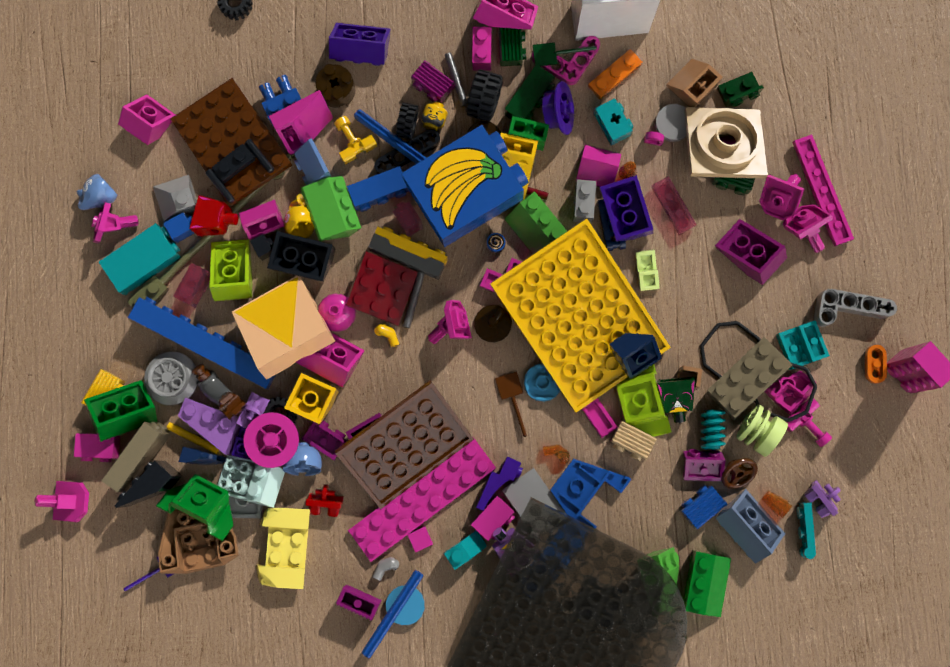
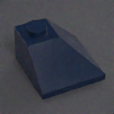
M625 333L609 344L615 358L630 380L662 359L653 335Z

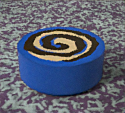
M493 233L487 238V247L491 252L498 253L505 248L506 241L502 234Z

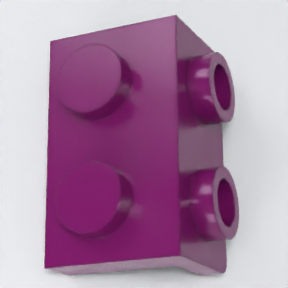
M324 420L321 424L312 421V425L302 440L335 461L338 457L335 450L347 442L344 439L346 435L337 429L335 432L328 428L330 424Z

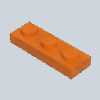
M629 49L592 80L588 87L601 100L639 68L643 62Z

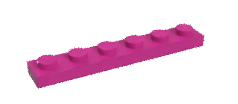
M813 135L795 140L793 145L818 207L832 215L833 220L825 225L834 247L854 240Z

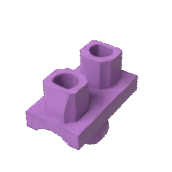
M252 392L236 424L246 429L254 418L264 414L270 400Z
M816 480L812 482L811 487L805 492L806 498L810 503L818 498L821 499L823 503L816 507V511L821 518L830 514L835 516L838 514V508L830 498H833L836 503L839 502L841 499L837 494L841 491L840 488H832L828 483L824 486L827 490L826 493Z

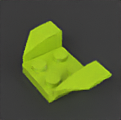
M654 364L630 380L627 377L616 385L625 422L652 437L672 433L668 416H665L655 378L657 372Z

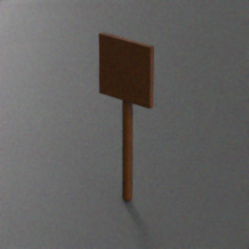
M517 372L495 378L501 399L504 400L511 397L523 437H526L527 434L515 396L524 393Z

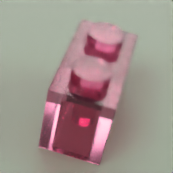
M409 201L406 203L401 202L395 206V210L392 212L405 235L411 237L423 229L422 221Z
M191 263L173 297L196 308L210 283V272Z

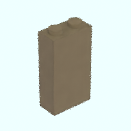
M144 422L102 479V482L116 492H127L131 487V482L137 476L140 477L144 473V467L154 459L171 434L167 432L168 428L159 422Z

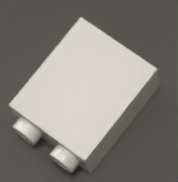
M572 0L571 9L575 41L585 40L589 36L606 38L649 33L660 0Z

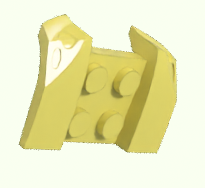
M268 508L264 511L260 525L269 527L265 565L256 564L258 580L262 585L276 588L303 589L310 509Z

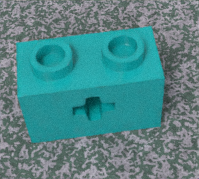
M615 98L595 108L593 114L611 146L631 136L633 124L629 118L626 119L622 104L620 102L617 103Z

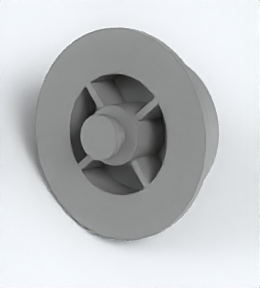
M165 352L155 357L149 363L144 376V383L148 394L155 401L164 405H177L183 403L185 398L189 399L195 392L198 382L197 375L192 374V370L196 367L193 361L179 352Z

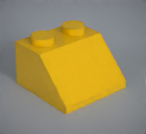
M301 373L284 409L317 424H321L331 410L339 391L332 386Z

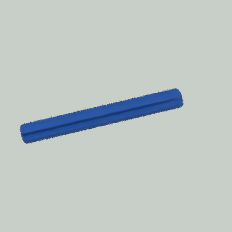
M359 109L354 114L357 121L415 164L426 159L425 156L364 111Z
M415 570L364 647L362 654L365 657L371 658L423 578L421 572Z

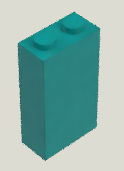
M155 223L99 261V264L120 294L127 295L181 258L178 253L181 251L174 241H170L168 238L170 235L164 226L160 227Z

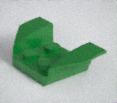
M196 474L186 484L167 490L156 505V507L170 514L176 508L207 524V534L221 541L225 539L233 527L228 491Z

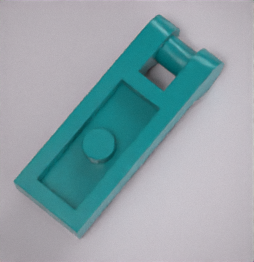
M801 502L798 503L799 507L796 509L797 518L800 519L801 526L798 527V535L802 539V547L799 549V554L803 558L813 559L816 556L812 503Z

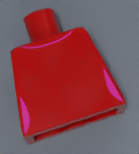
M199 195L190 229L197 236L224 235L227 233L229 225L238 224L239 217L238 214L232 213V209L225 202Z

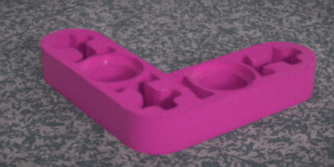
M595 36L587 37L579 48L588 47L593 42L597 49L590 50L589 53L586 51L576 52L570 62L557 55V62L561 65V68L558 70H553L550 65L540 67L568 85H574L579 81L597 54L600 41ZM532 52V61L535 64L534 53ZM579 56H583L587 62L580 65L576 62V59ZM572 72H574V77L569 79L568 73L571 74Z

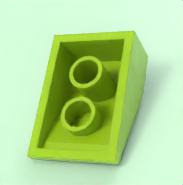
M249 239L211 242L210 291L213 300L224 301L252 298L253 283Z

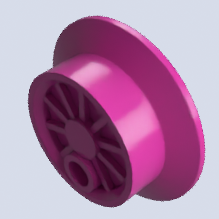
M271 412L257 416L249 423L244 434V448L247 455L254 463L266 468H275L286 464L295 455L299 445V435L296 426L288 417L279 413Z

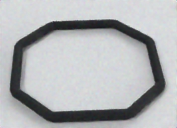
M738 321L716 324L700 345L702 365L719 379L722 376L706 364L704 352L705 344L718 327L738 325L755 338L757 343L761 340L760 337Z
M791 363V367L804 370L813 385V389L805 411L790 418L773 413L770 414V417L778 416L785 422H791L806 415L810 410L817 390V384L809 369ZM756 399V400L754 401V403H755V405L757 406V405H759V402H758V400Z

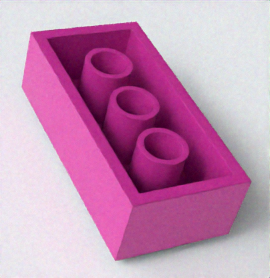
M931 341L902 349L887 362L888 373L892 377L897 378L901 382V387L911 394L941 388L950 380V362Z

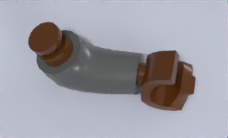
M204 364L196 366L192 370V374L197 375V385L201 392L209 400L219 405V409L228 419L234 415L237 416L247 404L222 383L214 370L204 369Z

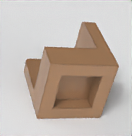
M687 366L680 367L678 378L694 377V390L700 388L702 369Z

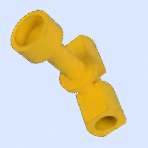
M342 116L334 122V125L338 131H343L349 141L347 144L348 148L339 152L342 161L346 165L357 159L356 155L363 151L367 153L378 146L372 135L362 140L355 138L349 128L351 122L347 116Z

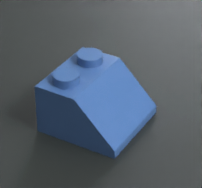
M313 139L307 140L294 153L297 158L294 162L299 171L303 170L305 176L302 178L305 184L309 185L331 177Z

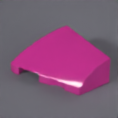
M799 371L793 373L790 377L778 379V382L773 383L765 393L778 406L792 415L811 395L813 385L808 376Z

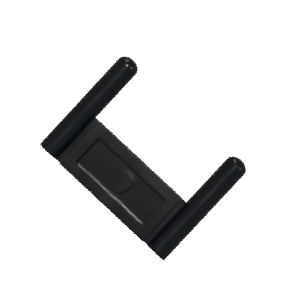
M248 139L244 145L241 144L215 164L212 169L207 170L205 174L226 201L231 204L235 201V198L224 186V182H228L254 162L256 158L268 173H272L274 167L254 142Z

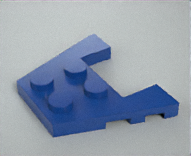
M572 459L550 491L583 539L587 541L597 526L581 515L584 508L604 481L619 493H622L632 479Z

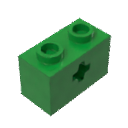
M512 116L508 134L537 140V150L543 151L549 124Z

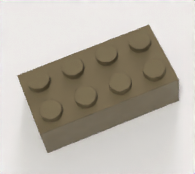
M763 337L707 390L706 394L723 411H726V414L734 421L779 379L792 364Z

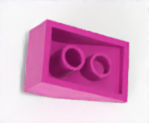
M479 0L473 19L489 27L531 30L539 6L527 0Z

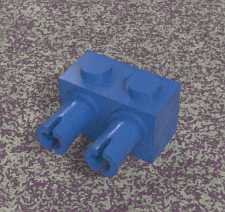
M282 75L283 82L280 77L276 79L282 94L276 97L270 83H264L266 90L263 84L259 86V90L265 100L262 102V105L269 120L270 115L301 100L297 89H292L287 75Z

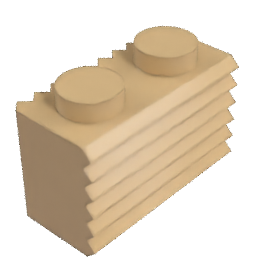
M620 421L610 443L614 444L612 448L622 453L626 450L631 453L630 457L641 461V459L647 460L657 439Z

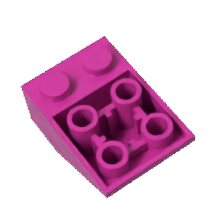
M320 90L270 115L269 118L287 151L292 155L307 140L314 139L333 119V116Z

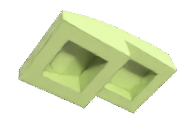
M655 250L635 252L640 291L660 289Z

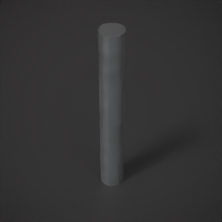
M446 53L444 56L455 84L461 107L467 106V99L452 53Z
M422 272L417 273L403 323L405 328H410L425 275Z

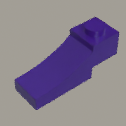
M507 457L500 474L491 473L476 508L484 511L488 501L499 487L508 480L514 481L515 477L519 479L523 470L520 467L521 462Z

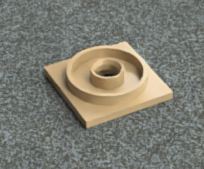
M685 108L690 176L766 179L768 174L760 110ZM719 134H730L735 138L736 143L733 145L725 144L720 140Z

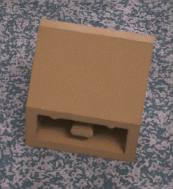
M691 59L666 86L689 107L696 108L719 85L723 76L711 65Z

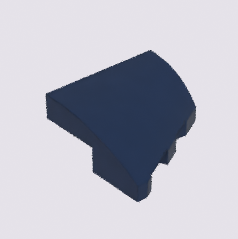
M183 447L178 462L218 465L225 463L227 457Z

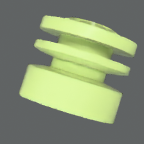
M759 404L744 418L736 438L740 441L745 439L744 444L746 445L751 444L755 440L753 450L767 457L781 441L787 430L788 423L778 416L768 421L771 414L770 411L766 410L763 412L764 407Z

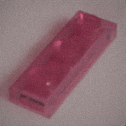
M669 176L651 186L678 235L696 227L697 224Z

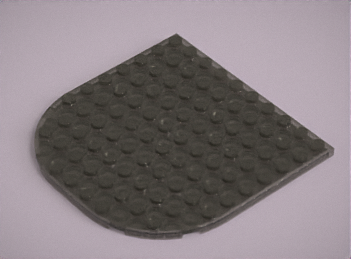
M531 497L447 667H676L686 643L687 615L685 604L673 578L653 558Z

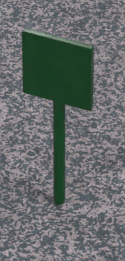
M555 42L533 45L535 65L539 66L558 64L557 55L597 49L596 46L556 51Z

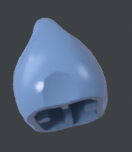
M99 174L92 175L84 183L83 189L76 191L80 198L78 202L80 210L102 208L105 202L111 204L118 196Z

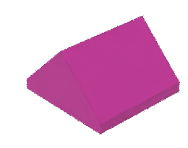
M585 145L576 181H596L597 187L614 183L621 154Z

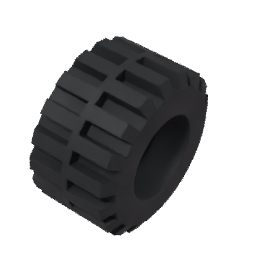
M481 69L478 70L468 96L467 116L488 122L493 118L501 93L502 75Z

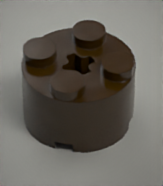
M327 64L316 77L317 91L320 90L328 106L340 108V106L347 105L353 100L356 92L355 84L351 73L345 67Z

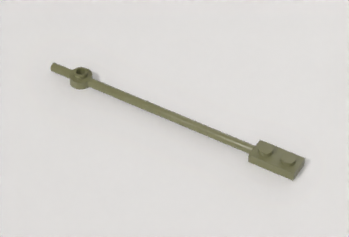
M288 152L286 156L291 161L295 154L290 155ZM286 170L273 179H281L285 175ZM266 184L237 202L231 208L232 213L237 214ZM215 235L203 236L160 279L154 275L128 303L134 307L139 297L144 300L148 297L157 302L169 290L165 284Z

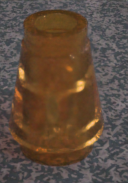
M632 161L623 164L619 168V177L623 180L636 176V164Z
M769 490L762 498L777 517L781 516L784 518L792 508V505L789 504L790 501Z

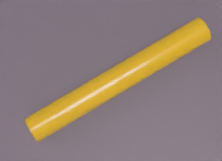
M171 422L168 423L167 430L217 455L220 452L218 448L203 438Z

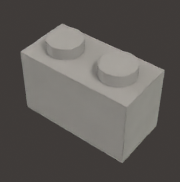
M577 180L573 222H582L588 219L592 223L594 219L596 181Z

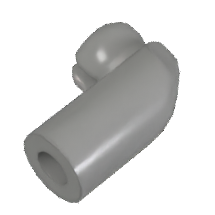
M393 557L381 560L372 577L381 581L385 571L397 570L399 568V561Z

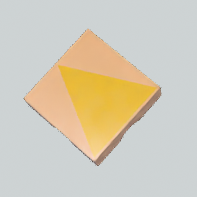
M300 276L293 277L232 311L255 365L266 380L292 366L301 358L312 355L335 342L325 320L318 312L317 304L307 285Z

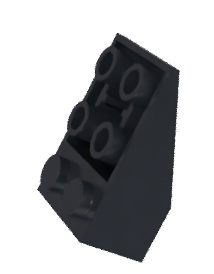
M150 461L144 467L145 472L131 482L130 489L118 496V502L114 506L116 508L129 507L163 494L167 490L172 489L182 475L167 461Z

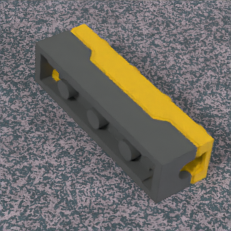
M377 226L368 246L370 251L422 272L432 278L440 279L448 261L444 251L436 248L431 250L423 242L418 241L415 243L410 241L411 238L407 235L400 234L399 236L394 234V231L388 227L383 226V228Z

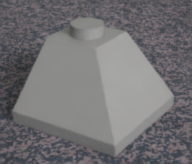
M189 175L153 186L164 222L182 212L186 215L194 212L197 197Z

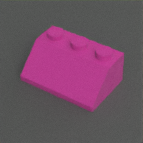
M331 333L335 342L312 355L301 358L296 363L343 388L354 372L365 350Z

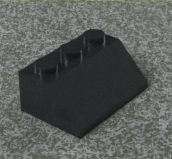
M277 231L267 268L324 282L331 268L336 249L332 244Z

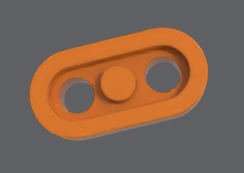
M872 345L865 351V377L873 384L881 383L887 377V353L881 345ZM872 352H876V358L872 357ZM873 371L877 372L876 378L872 375Z

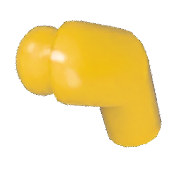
M379 324L375 327L374 333L377 336L387 337L391 348L400 345L393 328L385 324Z

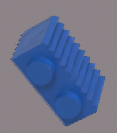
M704 485L696 492L698 495L694 499L688 498L681 504L683 508L680 509V512L694 529H699L728 505L713 486L706 487Z

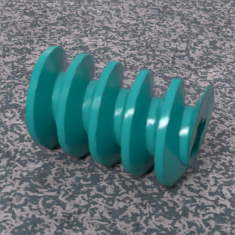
M703 410L706 413L701 414V418L706 419V421L701 422V425L706 428L702 429L701 433L706 436L702 437L701 441L706 442V444L701 445V449L723 450L720 447L726 445V443L720 441V439L726 437V435L720 433V431L726 429V427L720 425V423L725 422L726 419L721 418L720 415L726 414V411Z

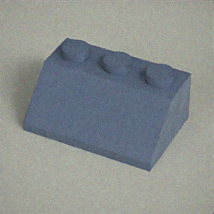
M746 489L726 505L716 517L719 524L755 564L771 555L785 535L783 530Z

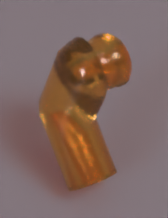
M561 445L543 446L544 456L555 455L562 464L569 462L570 453Z

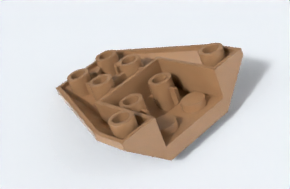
M176 508L171 514L167 513L158 552L161 574H188L226 565L239 556L237 537L233 529L221 541L207 534V524Z

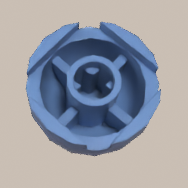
M300 442L295 455L290 461L282 465L283 471L299 476V472H307L305 476L317 475L321 472L322 458L314 447L309 446L306 442Z

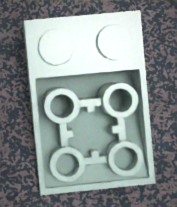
M227 455V460L224 463L217 486L227 490L230 497L274 508L285 472L279 467L266 468L257 465L252 460Z

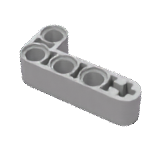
M827 289L817 296L814 320H816L819 327H826L835 322L837 311L885 319L896 313L897 305L890 299ZM825 294L831 297V303L825 301ZM844 298L850 301L849 307L844 304ZM863 301L869 304V310L863 307ZM822 313L828 315V322L822 319Z

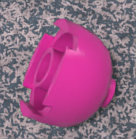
M335 293L328 295L322 299L318 306V312L325 320L330 331H345L355 321L356 310L345 306L347 297L343 294Z

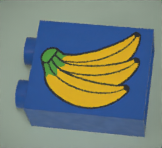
M480 125L401 173L404 184L444 248L522 201L524 196V189L522 187L529 183L518 163L509 167L504 160L502 154L506 153L508 149L500 134L495 131L488 135L483 125Z

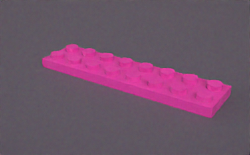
M474 439L382 509L378 507L348 531L370 562H372L496 469V467Z

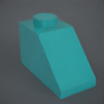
M476 530L445 551L444 555L454 570H456L485 549L487 544Z

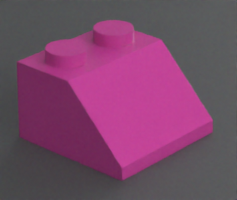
M146 94L122 107L118 125L146 145H149L163 135L172 123L171 118L175 114Z

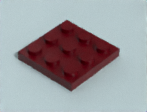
M364 251L345 306L399 326L418 272Z

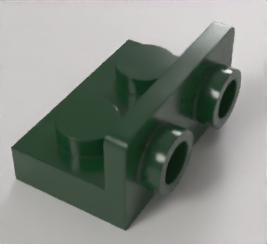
M749 72L717 87L726 108L729 106L737 107L748 98L750 100L756 99L764 89L763 85L758 84L753 72Z

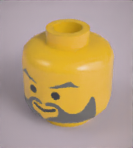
M439 102L427 104L421 117L423 126L428 130L434 129L437 131L442 129L448 112L444 109V105Z

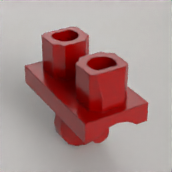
M324 484L323 489H316L315 493H309L305 506H308L310 509V515H320L321 507L328 508V516L337 517L344 502V496H336L335 491L329 490V485Z

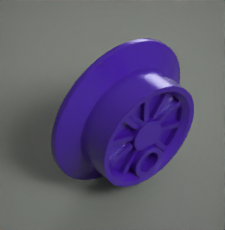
M560 81L555 90H549L544 93L542 104L545 123L549 124L550 129L559 128L564 135H569L574 125V103L568 84Z

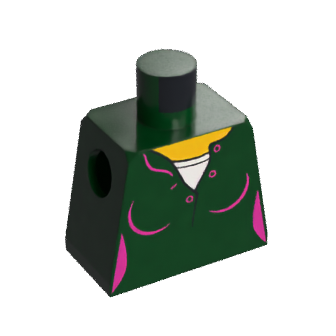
M682 377L657 380L665 413H673L675 423L685 422V412L693 411L695 378Z

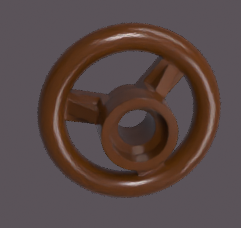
M749 458L732 460L724 469L721 481L729 489L742 488L755 478L758 466L754 460ZM743 464H749L752 468L744 467ZM729 473L731 474L730 482L727 480ZM745 475H749L743 481L738 482L739 479L743 478Z

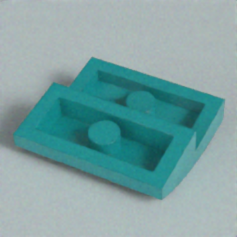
M816 320L776 334L784 357L791 363L803 366L830 356Z

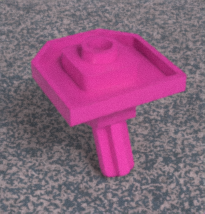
M797 174L791 175L787 181L772 175L767 176L759 200L766 214L780 220H785L797 213L804 192V188L798 186L801 178Z
M105 202L98 216H94L91 227H94L93 242L99 243L103 233L138 226V217L136 215L119 217L118 215L109 213L111 204Z
M805 205L799 207L794 216L785 219L783 226L784 229L799 239L807 238L814 252L818 253L825 248L818 234L820 232L819 228L833 219L831 214L820 207Z
M458 300L446 301L444 308L445 316L437 323L438 327L428 335V340L436 344L446 334H449L450 339L472 338L467 313L462 303Z
M56 481L55 494L37 495L34 502L37 507L54 508L52 520L79 522L88 512L89 492L82 482Z

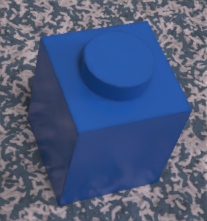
M184 212L163 223L170 237L176 243L195 234L190 229L192 216H187Z

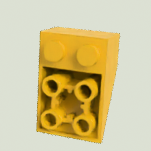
M501 133L500 136L508 149L506 153L502 154L504 160L509 167L518 163L529 182L538 141ZM529 183L522 187L524 189L523 200L526 197Z

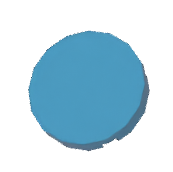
M542 363L534 365L526 373L524 379L525 391L534 400L546 402L559 394L560 389Z
M404 586L395 588L388 595L386 600L387 612ZM417 588L394 623L411 625L422 617L425 601L422 593Z

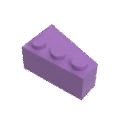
M185 398L178 417L222 453L230 455L241 427L236 424L239 417L234 415L228 419L219 409Z

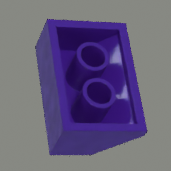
M336 23L329 36V59L339 62L345 60L353 61L357 64L363 62L371 63L375 66L384 65L388 55L391 29Z
M637 175L600 187L616 242L633 240L653 234L654 229Z

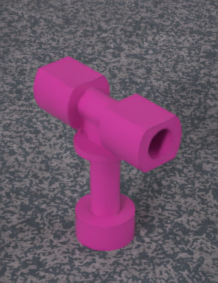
M809 398L800 406V410L796 414H792L788 418L805 411ZM813 398L810 410L806 415L787 422V431L792 432L799 425L801 427L806 426L816 436L815 442L818 446L823 447L832 439V436L827 431L823 433L811 421L813 418L811 414L820 406Z

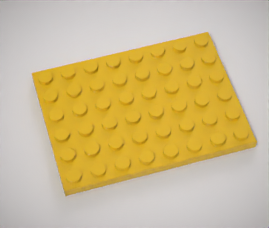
M588 219L583 220L490 283L498 298L575 413L628 377L609 345L616 338L621 337L625 333L649 334L655 337L661 354L671 348Z

